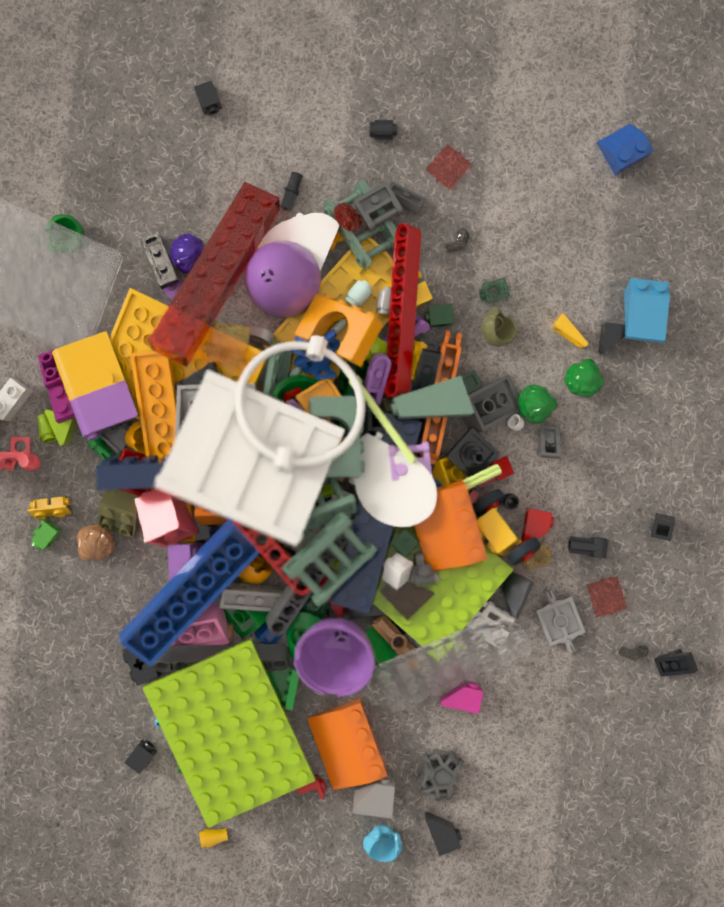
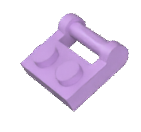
M428 442L408 445L412 453L423 452V458H417L416 460L432 476ZM389 445L392 481L400 480L399 475H404L407 472V466L403 463L395 464L393 456L400 449L394 445Z

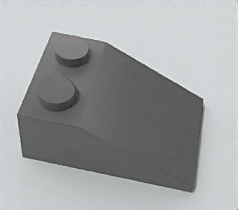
M509 374L469 393L468 396L474 414L462 418L468 429L472 427L480 433L519 412V395Z

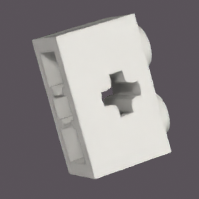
M10 378L0 391V419L3 421H11L33 392L17 379Z

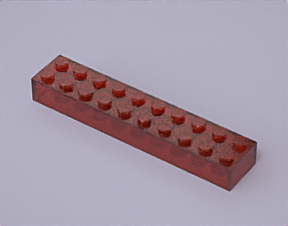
M244 182L148 339V343L153 351L181 365L188 366L244 272L250 258L257 250L280 211L278 196Z

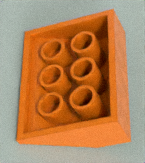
M460 480L437 487V499L434 510L424 521L414 525L426 565L431 564L432 570L436 571L467 566L487 560L488 558L464 481Z
M361 698L307 717L333 790L368 784L388 776L385 762Z

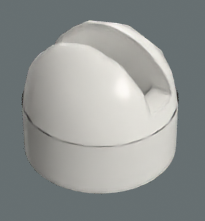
M514 414L509 417L507 425L512 430L519 431L524 427V420L518 414Z

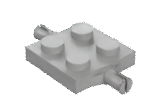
M552 589L545 591L549 603L535 609L548 645L551 647L558 643H565L568 653H573L576 649L572 640L578 635L586 633L571 596L555 599Z

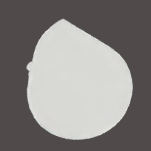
M297 213L296 217L283 221L273 227L264 236L258 249L274 241L296 242L313 254L321 271L339 224L335 219L323 213L306 215ZM270 270V275L274 276L273 271ZM269 278L266 280V282L268 283L272 281V279Z
M368 433L364 435L360 441L364 442V452L361 453V461H364L365 470L364 473H361V477L353 478L358 498L363 507L377 520L392 526L406 527L424 521L434 510L437 499L436 486L431 474L417 460L410 464L399 450L393 456L395 464H405L407 472L404 475H399L400 480L392 481L389 444Z

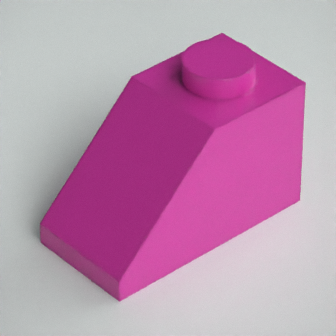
M462 683L441 696L439 702L441 706L479 714L484 691L479 687L478 683Z

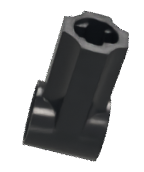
M570 536L568 552L586 554L590 557L606 558L608 539Z

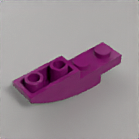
M55 349L38 355L44 385L49 391L55 421L60 424L75 418L52 355Z

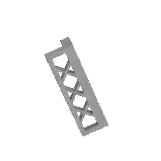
M232 582L220 594L218 606L224 609L270 611L287 586Z

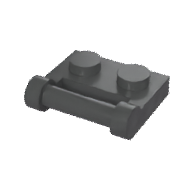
M387 181L353 200V204L369 232L374 231L375 227L392 217L400 216L404 213L402 206ZM390 203L392 204L393 208L371 220L369 215Z

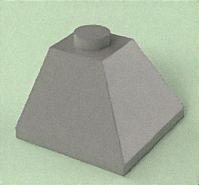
M388 775L385 778L356 788L354 790L353 813L392 819L395 777Z

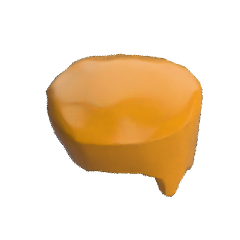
M137 421L126 432L125 442L138 453L146 454L141 421Z

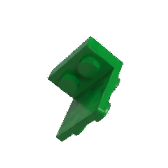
M287 667L284 670L267 671L282 706H285L287 710L293 711L300 678L296 668Z

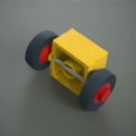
M495 489L482 495L473 506L474 513L480 517L476 520L480 535L485 540L488 539L489 543L487 545L496 555L499 554L504 557L510 553L508 559L512 565H518L523 561L527 562L535 556L534 553L542 545L536 537L524 542L517 538L497 511V507L506 497L500 489Z

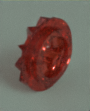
M343 202L334 208L335 219L345 230L356 231L362 224L360 220L361 215L357 214V209H353L351 204L347 205V203Z

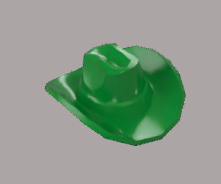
M299 611L286 630L287 646L293 660H295L296 646L303 634L314 624L322 621L318 616L309 612Z

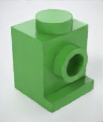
M44 519L40 522L42 526H38L33 532L34 537L31 540V544L39 550L49 549L63 531L49 519Z

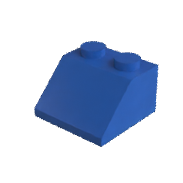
M628 124L597 142L614 175L648 158L654 151L645 133L632 124Z

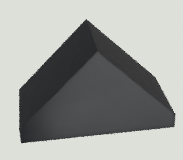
M605 322L601 325L598 348L600 354L605 353L625 337L624 324Z

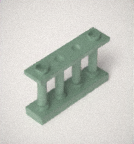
M363 179L356 184L353 195L335 205L328 198L322 208L324 214L337 221L339 224L338 232L354 254L357 264L366 271L373 263L371 261L372 258L389 248L394 252L397 228L389 219L375 227L374 231L369 232L367 230L355 237L349 227L363 220L358 213L344 220L339 211L353 204V200L371 191ZM382 208L369 216L373 220L384 214L385 210ZM377 233H381L386 242L366 253L360 243Z
M341 478L324 479L322 486L330 484L338 500L326 503L321 491H319L316 498L319 507L311 510L303 532L330 522L340 512L346 516L357 512L353 494L344 496L338 483Z
M342 512L332 519L282 567L292 580L295 577H299L313 591L314 594L310 598L318 607L327 602L330 595L365 561L370 560L377 551L376 547L369 541L364 545L349 529L352 521ZM340 534H344L358 550L350 559L334 543V539ZM325 548H328L343 563V566L336 573L319 557V554ZM313 562L329 578L321 587L304 571V568L309 563Z

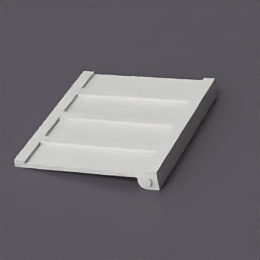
M207 370L161 474L157 475L155 488L296 547L301 542L302 532L332 460L314 466H292L290 473L281 472L273 468L275 460L259 451L247 438L240 425L235 401L238 383ZM245 388L244 409L247 421L255 435L272 450L278 452L279 447H288L296 451L295 458H313L329 453L338 447L345 431L344 429L251 388Z

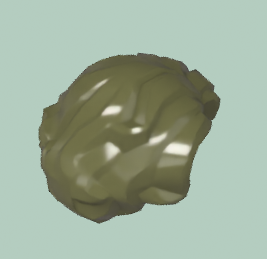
M497 307L492 308L481 324L484 339L487 340V343L497 347L507 346L515 339L518 333V324L511 317H505L502 314V310Z

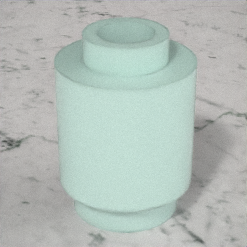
M358 280L346 293L344 300L351 307L353 305L361 307L372 294L370 290L372 287L366 281L360 282Z

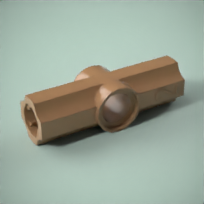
M385 614L379 616L372 624L374 629L410 668L416 666L423 656ZM396 637H401V642L398 645H393V640Z

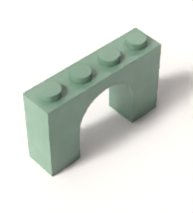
M356 396L310 397L309 414L319 419L339 421L350 433L357 414ZM363 424L352 445L343 454L332 460L325 478H359L361 473H364L365 465L364 461H361V453L364 452V442L360 441V433H363Z

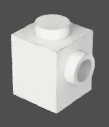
M396 553L384 562L382 580L395 589H399L409 580L413 563L399 553Z

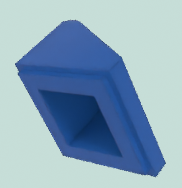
M266 621L254 632L257 639L263 644H276L284 635H273Z

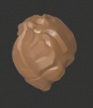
M99 524L83 527L76 536L77 550L82 560L101 561L109 557L115 549L112 532Z

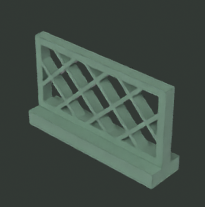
M275 341L274 344H271V347L281 344L282 342ZM291 350L279 352L269 357L264 395L271 397L277 385L289 377L293 358Z

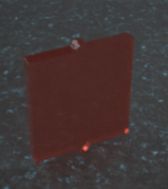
M447 144L426 170L436 178L437 182L440 181L450 190L470 167L471 163L461 156V152L455 151Z
M617 576L608 579L601 578L600 581L587 585L596 617L609 613L613 615L614 612L627 608Z

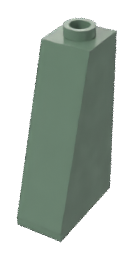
M461 376L395 397L392 400L393 404H390L394 416L397 415L398 420L469 417L474 414Z

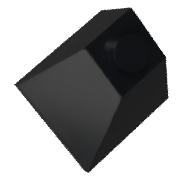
M511 572L499 587L508 611L518 619L534 582Z

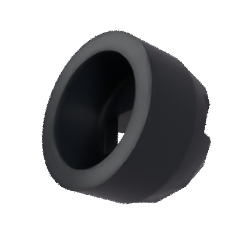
M506 493V498L502 502L507 509H515L519 504L518 497L513 493Z

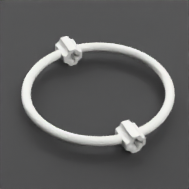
M311 336L309 343L286 342L264 350L247 365L238 382L235 401L240 425L251 443L263 454L275 460L273 468L281 472L290 473L292 466H314L335 459L352 445L363 424L365 400L361 384L352 368L340 356L326 348L328 341L321 336ZM307 350L306 357L312 361H322L325 356L345 372L354 388L357 399V414L353 428L347 438L329 453L313 458H295L296 451L288 447H279L278 452L266 446L255 435L247 421L244 409V392L248 379L261 362L279 352Z

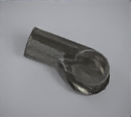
M466 229L458 230L455 242L445 244L447 253L465 248L469 240V232Z

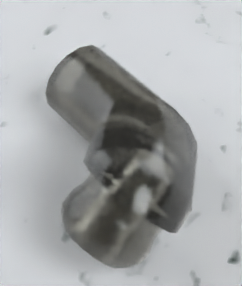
M640 645L633 649L621 646L619 650V655L632 661L645 658L649 653V648L646 645Z

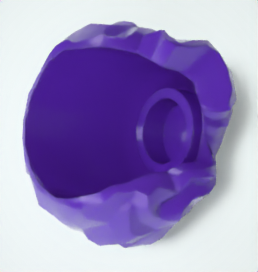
M183 234L172 242L170 249L171 260L181 272L193 274L198 272L204 265L209 264L210 253L203 246V241L196 236Z

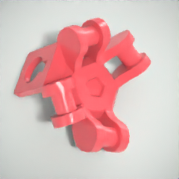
M11 437L10 452H0V470L6 468V470L12 471L16 461L27 471L40 468L41 461L39 457L31 454L30 437ZM19 441H24L26 444V448L22 452L17 451L15 447Z

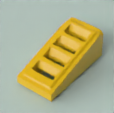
M560 314L551 326V329L578 348H585L588 342L565 314Z

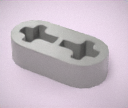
M247 325L243 332L247 339L270 346L275 339V336L268 330L252 325Z

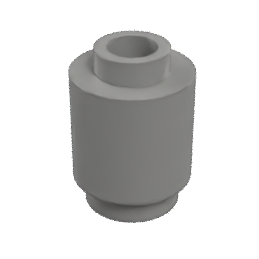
M384 287L383 290H379L376 307L378 314L389 316L391 287Z

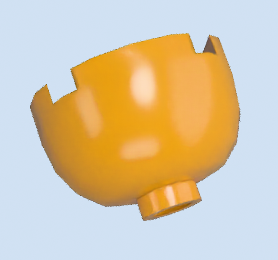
M256 556L238 576L244 583L261 584L271 576L274 568L266 559Z

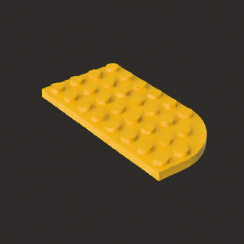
M371 237L360 243L366 253L379 246ZM349 250L322 279L319 295L324 296V294L333 297L336 302L338 300L346 302L344 300L346 293L358 280L360 282L366 281L372 287L370 289L372 294L359 308L365 314L369 311L377 315V320L383 324V328L388 323L389 316L378 314L376 307L379 290H383L384 287H391L393 260L387 251H384L372 258L371 261L373 263L368 270L364 271L357 264L352 251ZM306 311L300 315L287 318L273 333L275 339L272 344L275 341L282 343L296 342L294 334ZM344 319L347 324L336 336V339L341 344L348 331L347 319ZM339 320L334 322L327 331L331 330ZM262 345L265 349H268V348L271 347V345H270V346ZM293 353L290 371L296 367L294 360L299 356L298 354ZM332 362L329 366L336 373V377L330 379L334 382L339 377L340 367ZM302 371V372L299 374V375L303 374V375H305V377L317 379V378H316L315 376H313L311 373L305 374V373Z

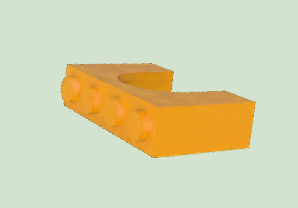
M316 294L294 335L308 340L311 339V336L324 337V334L334 322L340 319H347L348 331L336 354L346 361L361 367L383 324L377 320L378 316L368 311L365 314L357 306L353 305L351 308L348 307L349 304L342 300L336 302L333 297L324 294V296Z

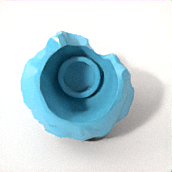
M378 825L374 827L371 833L364 837L363 849L373 860L390 862L395 860L402 852V842L400 835L394 832L388 825Z

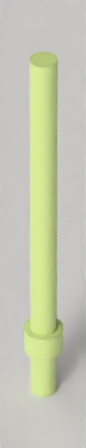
M357 375L366 404L409 463H413L417 458L362 385L363 381Z

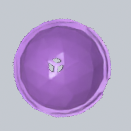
M274 241L259 248L250 258L244 275L245 287L253 304L267 315L278 318H291L306 311L314 296L319 294L321 285V272L313 254L300 244L291 241ZM270 270L273 271L274 276L270 275ZM268 278L272 279V281L269 283L266 282Z
M329 618L314 624L303 634L295 649L294 665L298 675L307 686L323 695L329 693L342 697L356 693L367 685L374 671V651L369 637L361 627L350 620Z

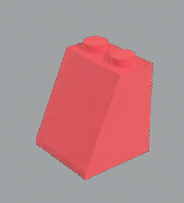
M158 489L144 492L142 496L135 499L146 543L167 548L168 545L179 543L199 534L198 528L184 500Z

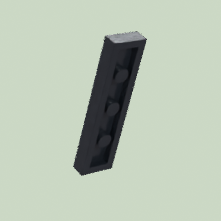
M422 348L412 392L434 385L442 352ZM411 419V420L419 421V422H422V423L424 424V420H425V419Z

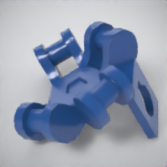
M329 330L324 334V339L328 341L326 348L335 352L339 349L341 343L336 339L337 334L335 330ZM298 335L294 339L296 342H310V340ZM291 350L299 355L294 360V365L298 368L301 367L305 374L311 373L318 380L336 377V373L330 369L329 365L333 361L324 356L322 361H312L306 357V351Z

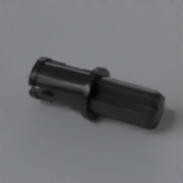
M291 172L288 185L284 188L285 194L280 205L283 210L290 211L296 195L299 194L298 188L303 177L300 173Z

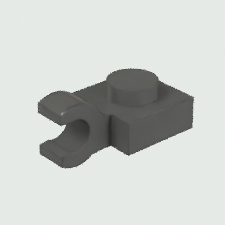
M422 551L414 552V566L412 567L411 574L415 587L435 585L436 579L431 564H424Z

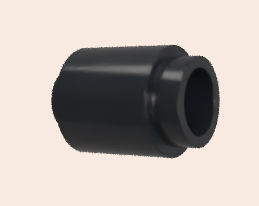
M375 120V122H370V138H375V140H393V136H397V124H394L393 120Z

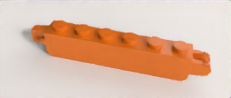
M446 330L439 350L442 354L434 384L456 377L462 348L460 346L461 333H457L455 345L448 344L451 334L450 331ZM426 418L424 421L420 444L428 442L430 463L432 465H435L440 455L447 418ZM418 452L417 457L423 458V452Z

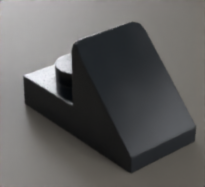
M678 649L654 659L661 677L692 674L698 671L692 652L682 653V650Z

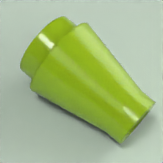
M38 415L39 439L42 440V443L56 441V436L46 415Z

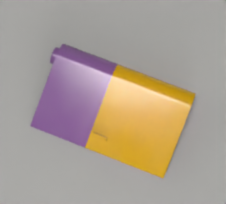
M107 331L59 347L52 352L83 439H88V441L96 440L100 437L99 435L103 429L139 417Z

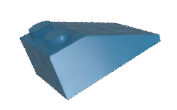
M630 278L624 291L625 339L665 342L670 301L669 282Z

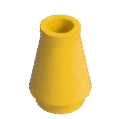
M226 828L204 829V831L199 832L201 848L206 847L207 849L228 840Z

